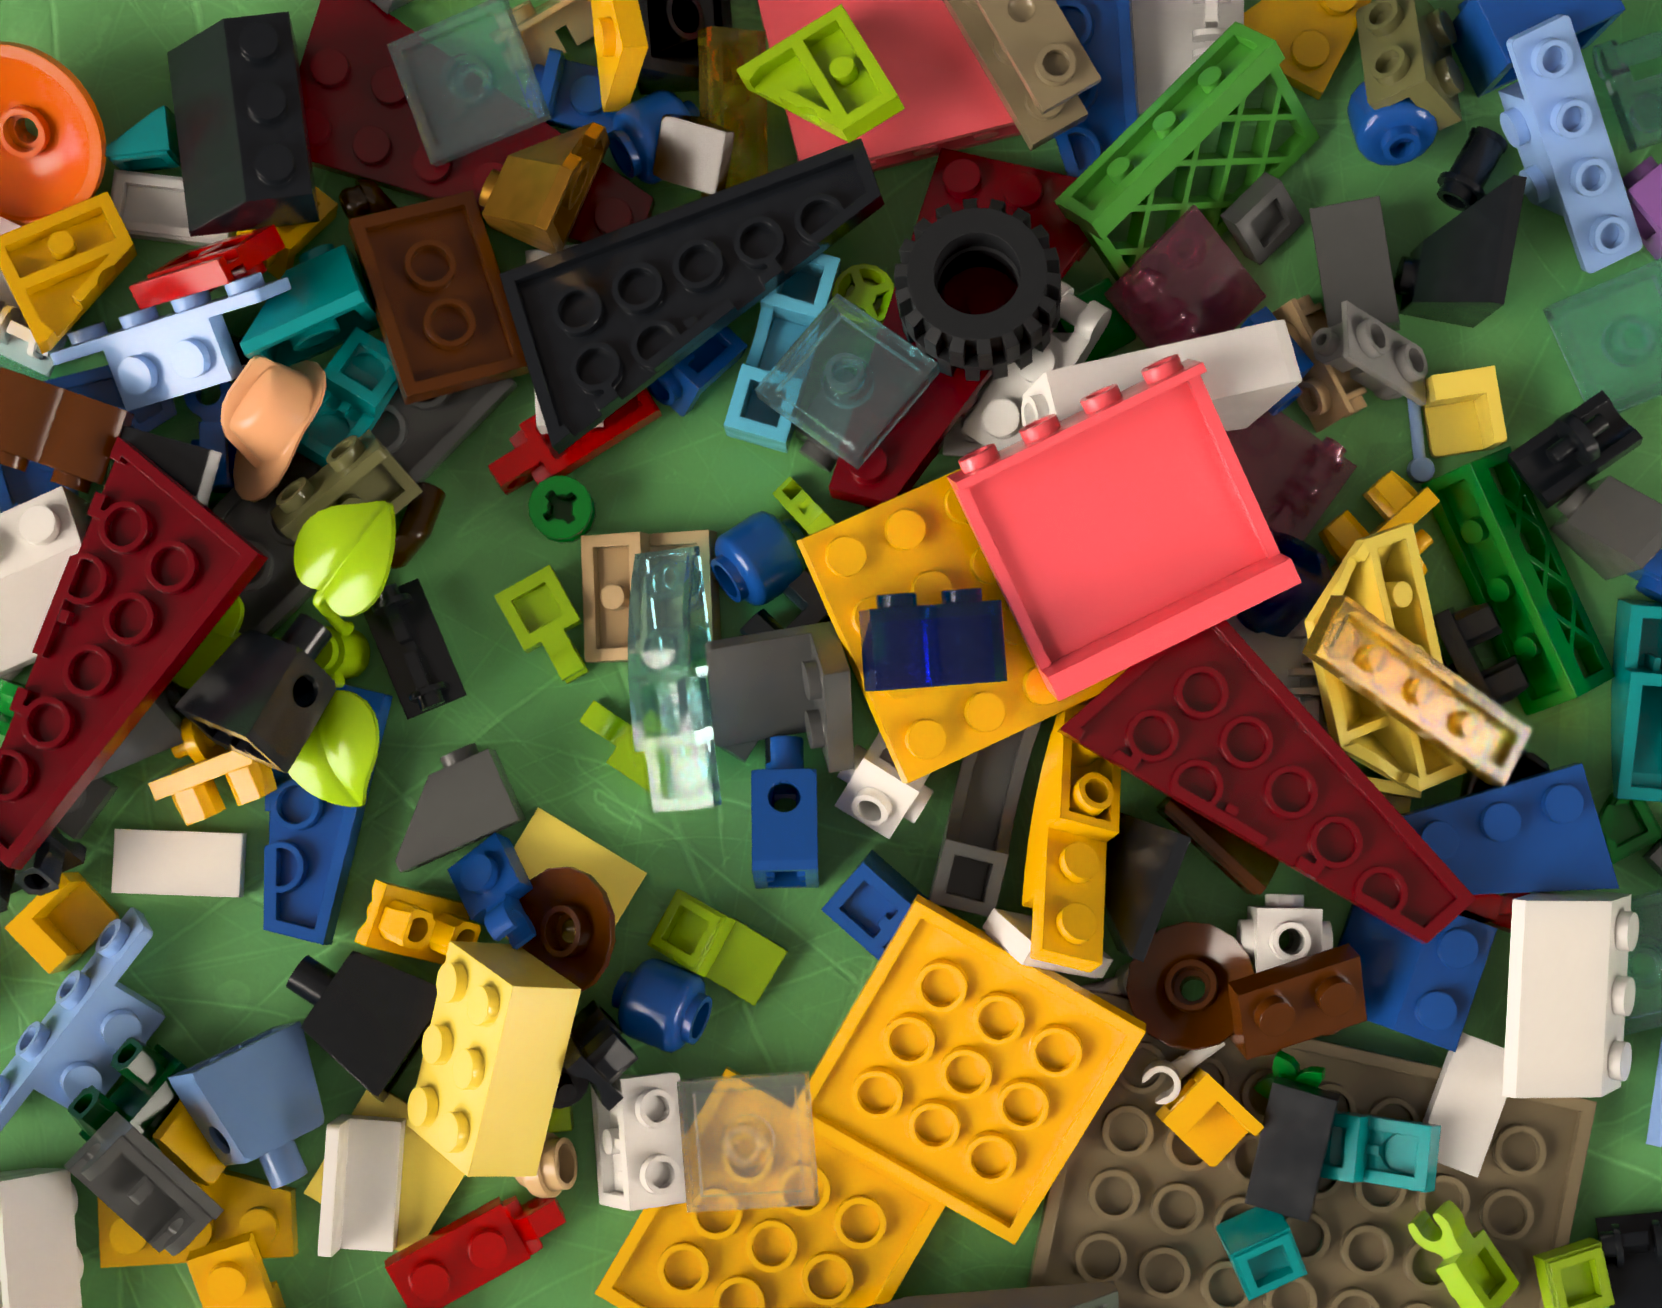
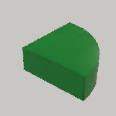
M1612 792L1604 802L1598 818L1612 865L1662 838V830L1646 801L1617 799L1613 796Z

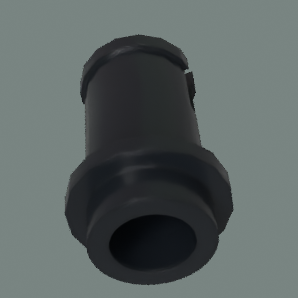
M1481 126L1471 128L1469 137L1450 171L1442 172L1437 180L1440 186L1437 192L1438 198L1449 207L1462 212L1486 195L1483 187L1501 155L1508 148L1507 141L1501 135Z

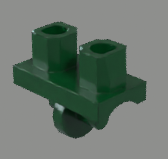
M131 1037L123 1043L112 1057L110 1065L127 1078L114 1094L107 1098L91 1085L83 1089L68 1106V1112L82 1129L79 1135L86 1142L116 1111L151 1141L155 1131L180 1100L172 1088L168 1077L187 1069V1067L158 1043L152 1048Z

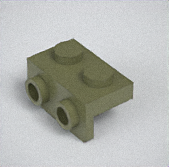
M1375 0L1359 8L1356 12L1367 103L1374 110H1378L1409 97L1417 107L1429 111L1436 118L1439 131L1462 121L1458 93L1464 91V81L1459 67L1452 57L1451 45L1457 42V35L1448 13L1443 8L1435 10L1427 0Z
M368 429L359 438L356 435H352L338 443L326 458L328 464L307 480L305 477H302L289 484L277 497V506L270 511V514L281 533L287 539L291 538L295 543L302 526L318 511L336 505L387 501L393 503L395 514H397L423 491L372 431Z

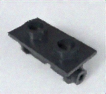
M417 578L400 586H397L396 583L385 586L375 604L363 613L407 720L466 696L467 694L420 580Z

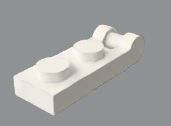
M1061 281L1059 320L1062 318L1075 326L1067 343H1064L1051 335V341L1043 352L1035 348L1032 350L1033 362L1022 370H1020L1015 362L1008 364V376L996 380L992 379L962 427L961 432L983 446L995 443L998 451L1023 440L1019 433V430L1024 427L1021 417L1022 395L1045 371L1084 363L1107 327L1112 311L1095 300L1087 304L1073 295L1074 288Z

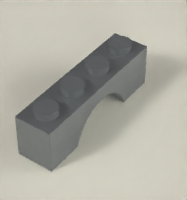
M1041 722L962 758L928 895V900L931 902L989 917L993 908L996 909L1009 857L1011 835L1020 793Z

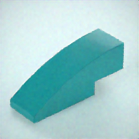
M1618 599L1612 670L1616 677L1612 678L1613 796L1617 799L1662 802V603L1657 601Z

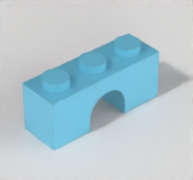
M821 253L761 299V310L752 346L746 363L741 365L724 422L727 436L788 453L832 304L834 286L841 274L840 258Z

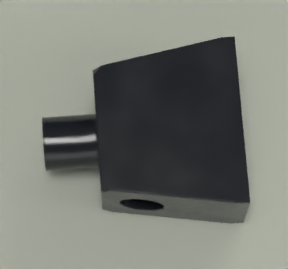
M303 613L299 614L281 640L252 629L242 632L179 700L175 708L215 744L286 774L336 692L335 681L315 662V659L332 638V634L317 620Z
M356 951L351 952L337 973L307 955L295 968L286 985V988L314 1005L301 1028L379 1101L384 1102L422 1046L423 1035L430 1026L437 998L436 985Z

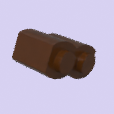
M1 367L0 464L26 472L30 460L54 468L50 481L89 494L92 482L105 486L114 462L109 457L117 436L121 437L123 426H131L134 414Z

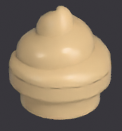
M547 1132L537 1175L515 1177L520 1185L526 1187L532 1195L539 1198L557 1197L562 1190L571 1189L575 1184L578 1172L577 1155L572 1142L568 1138H558L554 1133Z

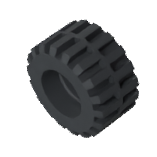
M977 198L963 199V209L953 212L949 203L937 208V221L931 224L923 217L913 227L915 241L905 238L899 250L901 264H895L894 281L897 306L903 332L909 344L916 343L917 355L927 364L936 358L938 360L939 372L952 377L956 368L965 369L967 381H980V371L992 370L994 380L1007 377V365L1013 362L1022 370L1033 362L1032 350L1034 348L1041 352L1045 350L1051 341L1050 329H1057L1059 322L1061 274L1060 260L1056 247L1050 248L1049 234L1041 224L1031 229V215L1018 207L1013 215L1007 214L1004 201L991 199L989 208H978ZM974 267L996 269L1007 275L1017 286L1015 294L1005 305L985 314L960 312L949 306L941 298L940 294L945 284L954 275Z

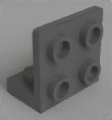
M831 621L713 640L705 644L712 735L716 746L723 747L764 740L773 736H787L806 732L810 748L822 749L829 773L855 769L850 668L841 641Z

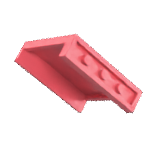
M757 0L769 48L840 4L843 5L905 108L857 138L862 139L873 172L939 156L941 148L958 151L1021 135L942 0ZM785 109L797 155V162L848 143Z
M1178 354L1158 360L1141 370L1144 381L1121 392L1117 384L1101 388L1080 400L1083 407L1082 411L1060 422L1056 414H1050L1035 420L1019 430L1023 440L1000 451L997 450L995 443L978 448L958 460L961 470L947 476L1045 686L1058 701L1302 583L1292 559L1281 554L1201 378V374L1207 372L1203 362L1191 359L1181 362Z

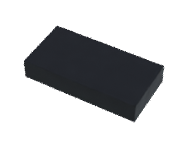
M1276 1076L1272 1082L1263 1121L1264 1129L1260 1134L1245 1199L1246 1204L1309 1222L1313 1213L1341 1094Z

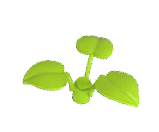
M373 501L336 505L318 511L302 526L295 542L294 567L296 574L304 585L317 590L313 597V605L332 625L324 626L330 631L332 638L315 659V662L335 681L336 688H342L345 685V679L359 676L369 663L370 646L367 639L361 632L354 629V624L351 621H344L339 615L355 617L367 611L375 604L386 585L393 560L396 538L395 510L391 502ZM240 596L237 597L172 679L173 682L190 689L240 636L241 633L238 632L241 628L245 612L244 603ZM336 690L295 762L289 769L288 773L291 778L315 797L346 807L365 806L368 783L375 766L380 743L378 720L368 701L354 692Z

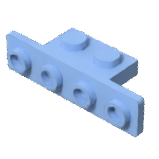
M1557 14L1507 40L1506 46L1518 82L1498 91L1504 108V112L1500 114V124L1509 143L1518 149L1524 167L1519 172V176L1527 177L1524 190L1525 195L1532 204L1564 217L1580 268L1592 274L1641 250L1643 243L1569 16Z
M258 272L224 285L227 296L212 300L209 290L175 299L171 301L174 312L159 316L156 305L118 317L122 328L112 332H108L104 321L67 333L71 345L50 353L54 366L103 351L126 411L236 379L243 369L222 314L262 302L291 290L289 279L284 277L265 283L262 273Z
M131 907L121 920L114 919L104 928L96 942V952L81 971L75 970L65 978L57 991L55 1005L41 1023L39 1021L33 1022L21 1035L16 1045V1055L0 1074V1132L33 1089L67 1109L80 1092L91 1085L106 1095L121 1076V1073L110 1065L116 1051L131 1037L146 1044L166 1018L161 1007L118 982L153 936V930L144 914L134 907Z

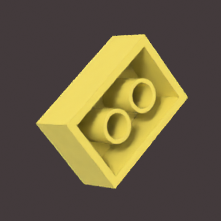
M450 941L445 963L440 967L437 975V998L431 1023L425 1030L422 1039L423 1058L417 1084L411 1091L408 1099L407 1110L409 1118L407 1126L467 1177L536 1176L581 988L521 947L516 950L512 948L511 944Z

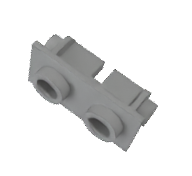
M1349 301L1341 302L1342 322L1329 328H1321L1312 337L1311 347L1314 350L1315 358L1325 365H1331L1342 373L1350 370V378L1373 391L1375 396L1382 400L1398 399L1404 395L1420 406L1426 405L1425 377L1428 373V364L1423 349Z

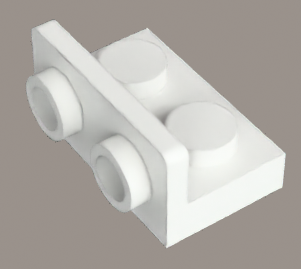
M674 1072L640 1076L621 1074L615 1080V1083L624 1098L610 1111L601 1104L591 1086L599 1204L627 1211H635L686 1203L689 1199L679 1074Z

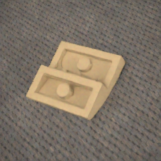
M712 530L652 534L626 532L581 536L585 662L706 659L705 644L709 641L721 639L719 583L710 565L711 560L716 557L714 549L717 532Z

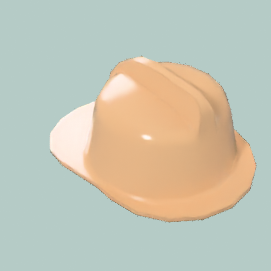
M256 355L249 360L228 390L222 403L220 422L224 436L237 449L233 478L235 490L241 499L256 502L266 498L278 486L286 473L304 432L313 421L322 404L326 391V373L317 362L305 360L288 367L274 362L263 355Z

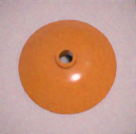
M0 41V216L20 226H24L95 196L101 184L106 166V136L100 114L93 99L80 80L68 68L52 56L36 48L15 42ZM25 118L34 122L38 129V137L28 132L25 126Z

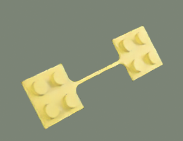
M539 807L514 846L529 880L548 868L575 867L592 875L607 892L615 914V926L647 875V872ZM366 1090L351 1115L406 1118L397 1248L395 1249L401 1251L430 1234L465 1174L407 1126L409 1118L407 1102L392 1093L388 1095L384 1102H381ZM324 1160L304 1191V1194L320 1204Z

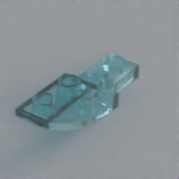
M699 546L635 554L628 619L630 712L634 751H645L653 813L713 808L722 804L706 681L705 644L711 641Z

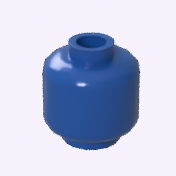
M1365 81L1351 94L1347 107L1349 122L1357 148L1368 161L1383 166H1397L1408 163L1424 154L1434 142L1438 131L1436 118L1429 111L1417 107L1409 97L1391 106L1374 110L1367 103Z
M661 89L621 108L614 115L613 131L608 133L610 140L609 149L616 164L627 177L633 178L636 176L648 184H656L662 181V179L653 175V164L661 119L666 114L702 117L693 102L690 100L682 102L674 93Z
M766 511L754 513L716 539L714 549L716 557L710 563L712 572L720 587L733 601L739 603L745 600L755 606L767 604L784 593L788 585L797 579L806 568L805 560L796 542L805 536L798 525L789 518L781 521L775 515Z
M652 958L642 962L633 973L625 971L620 976L613 991L612 1006L619 1009V1028L626 1036L664 1052L672 1053L681 1049L686 1043L693 1045L699 1040L709 1021L712 998L706 995L705 983L699 975L658 958Z

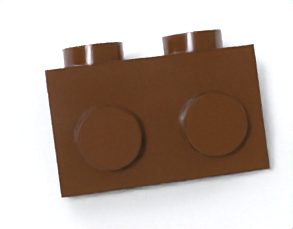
M1349 943L1227 982L1234 1034L1229 1038L1246 1060L1272 1055L1283 1048L1319 1036L1332 1035L1341 1029L1367 1021L1361 960L1359 954Z

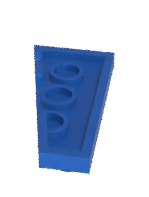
M1056 0L1101 77L1100 83L1078 95L1088 112L1087 119L1055 137L1068 176L1078 178L1139 117L1131 0Z
M349 685L336 688V690H347L358 694L368 701L374 710L379 726V755L393 696ZM377 759L368 783L366 804L373 780ZM272 768L277 790L265 796V811L269 812V844L264 847L263 930L321 945H332L366 804L362 807H346L321 800L298 785L288 772L285 774Z
M1582 763L1568 764L1401 814L1473 895L1619 889Z

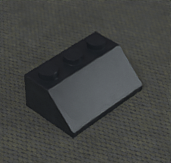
M289 12L224 18L169 51L167 55L190 236L253 230L272 224L275 227L320 222L297 44Z

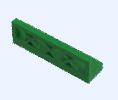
M1509 446L1467 463L1422 484L1421 487L1422 489L1428 487L1440 500L1432 508V511L1475 605L1490 602L1503 628V633L1491 638L1501 662L1516 655L1531 684L1530 687L1517 696L1527 717L1578 698L1616 676L1529 487L1507 462L1508 454L1512 452ZM1494 467L1504 488V496L1499 493L1489 471L1490 468ZM1520 532L1525 535L1531 547V554L1526 552L1520 538ZM1547 590L1553 595L1558 606L1557 612L1553 610L1548 600ZM1574 648L1578 650L1588 672V675L1585 677L1573 654Z

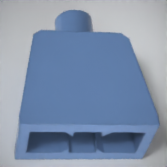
M300 1021L274 1026L168 1077L172 1088L219 1161L227 1166L245 1164L259 1158L271 1189L294 1182L308 1173L294 1139L324 1124L325 1116L304 1030L301 1028Z

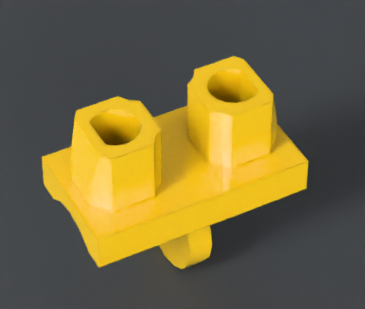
M1394 471L1387 472L1362 494L1384 519L1373 531L1368 533L1347 509L1318 533L1329 553L1337 561L1330 568L1331 571L1335 574L1357 539L1403 523H1413L1414 525L1435 507L1440 500L1428 487L1417 492ZM1423 529L1415 533L1419 554L1421 555L1434 541ZM1420 557L1423 573L1425 576L1428 572V569L1425 563L1423 562L1422 558Z
M186 717L182 720L181 724L183 743L172 747L171 751L177 759L189 755L194 762L171 771V774L148 783L155 801L171 795L177 810L187 826L214 816L226 809L214 778L222 775L226 776L238 806L260 799L277 790L271 767L229 749L225 750L224 747L210 740Z
M375 879L371 890L372 902L368 905L366 911L368 918L357 931L354 942L365 947L443 965L449 942H477L481 927L479 924L469 920V915L462 901Z

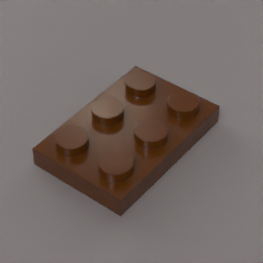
M473 190L349 219L348 230L405 405L529 373L499 275L500 270Z

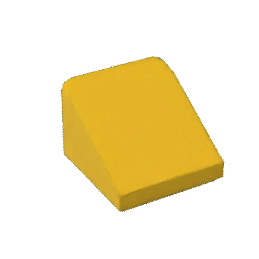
M179 1100L152 1137L161 1152L191 1180L205 1186H211L227 1166L219 1161L187 1109Z

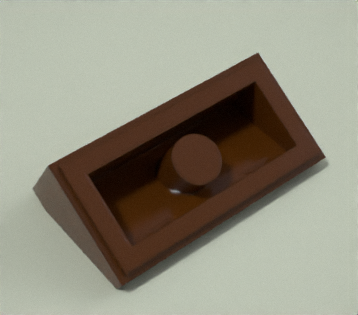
M1166 796L1157 806L1159 809L1157 812L1179 833L1190 837V843L1246 894L1261 895L1267 888L1279 865V860L1169 796Z

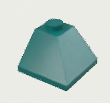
M323 244L314 247L299 256V265L284 272L281 278L288 277L292 289L267 299L240 342V346L248 359L256 355H263L274 362L290 367L293 364L309 360L344 344L355 327L366 333L380 328L356 257L345 244L337 248L333 244Z

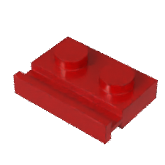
M272 224L188 250L148 274V279L130 285L129 289L140 310L209 290L211 292L236 279L258 272L264 274L267 268L263 261L284 249L285 245L275 225Z

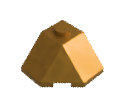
M592 122L508 155L501 172L493 169L489 173L480 194L479 205L485 207L482 215L488 226L547 253L554 254L562 251L610 145L606 128Z

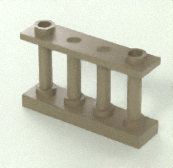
M942 0L1030 151L1087 119L1088 112L1078 95L1100 83L1101 77L1056 0Z

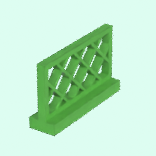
M1236 21L1054 201L1065 218L1080 227L1132 306L1143 313L1228 230L1220 215L1264 172L1279 179L1320 138L1279 66L1285 59V56L1276 40ZM1265 79L1266 85L1261 107L1244 108L1246 97ZM1278 120H1288L1295 132L1277 150L1269 151L1275 122ZM1241 121H1257L1251 151L1234 152ZM1222 122L1216 152L1199 153L1201 142ZM1247 164L1243 184L1233 194H1225L1231 165ZM1196 166H1213L1207 194L1189 196ZM1177 167L1171 197H1154L1155 188ZM1203 209L1199 228L1189 238H1180L1186 210ZM1168 210L1162 239L1145 240L1150 212ZM1132 212L1127 241L1111 242L1107 235ZM1159 253L1155 272L1140 286L1136 278L1141 255Z

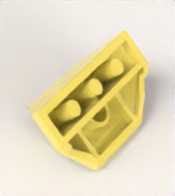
M1403 523L1357 539L1304 621L1329 735L1350 758L1405 788L1421 792L1462 775L1467 771L1413 523Z

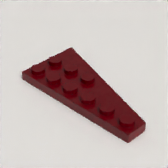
M320 1L300 64L313 167L357 180H370L378 186L425 200H433L473 190L481 216L483 217L482 212L485 207L479 205V198L489 173L493 169L501 172L508 155L561 135L556 129L390 14H386L372 1ZM602 162L567 242L580 244L651 217L655 205L654 198Z
M941 148L917 223L924 217L933 224L937 221L936 209L948 203L953 212L962 210L963 199L977 198L978 208H989L991 199L1004 201L1007 214L1013 215L1019 207L1031 215V229L1041 224L1047 231L1050 248L1056 247L1058 253L1061 280L1074 262H1080L1092 246L1080 227L1065 218L1054 202L1077 177ZM914 232L911 238L912 241H915ZM974 267L954 275L945 284L940 296L949 306L960 312L985 314L1005 305L1015 294L1017 286L1007 275L996 269ZM896 287L829 485L831 498L871 508L912 489L938 454L939 444L959 417L964 418L978 400L977 393L993 373L992 370L980 371V381H967L965 369L956 368L953 376L950 377L939 372L938 360L936 358L928 364L917 355L916 343L909 344L903 332L895 294Z
M117 436L109 457L115 461L102 493L95 492L87 515L91 516L92 519L79 552L69 557L32 653L38 655L25 688L18 686L9 710L15 713L0 748V861L11 869L22 870L268 560V557L134 445Z
M1227 620L1129 667L1057 731L1421 944L1431 941L1476 900L1465 885Z

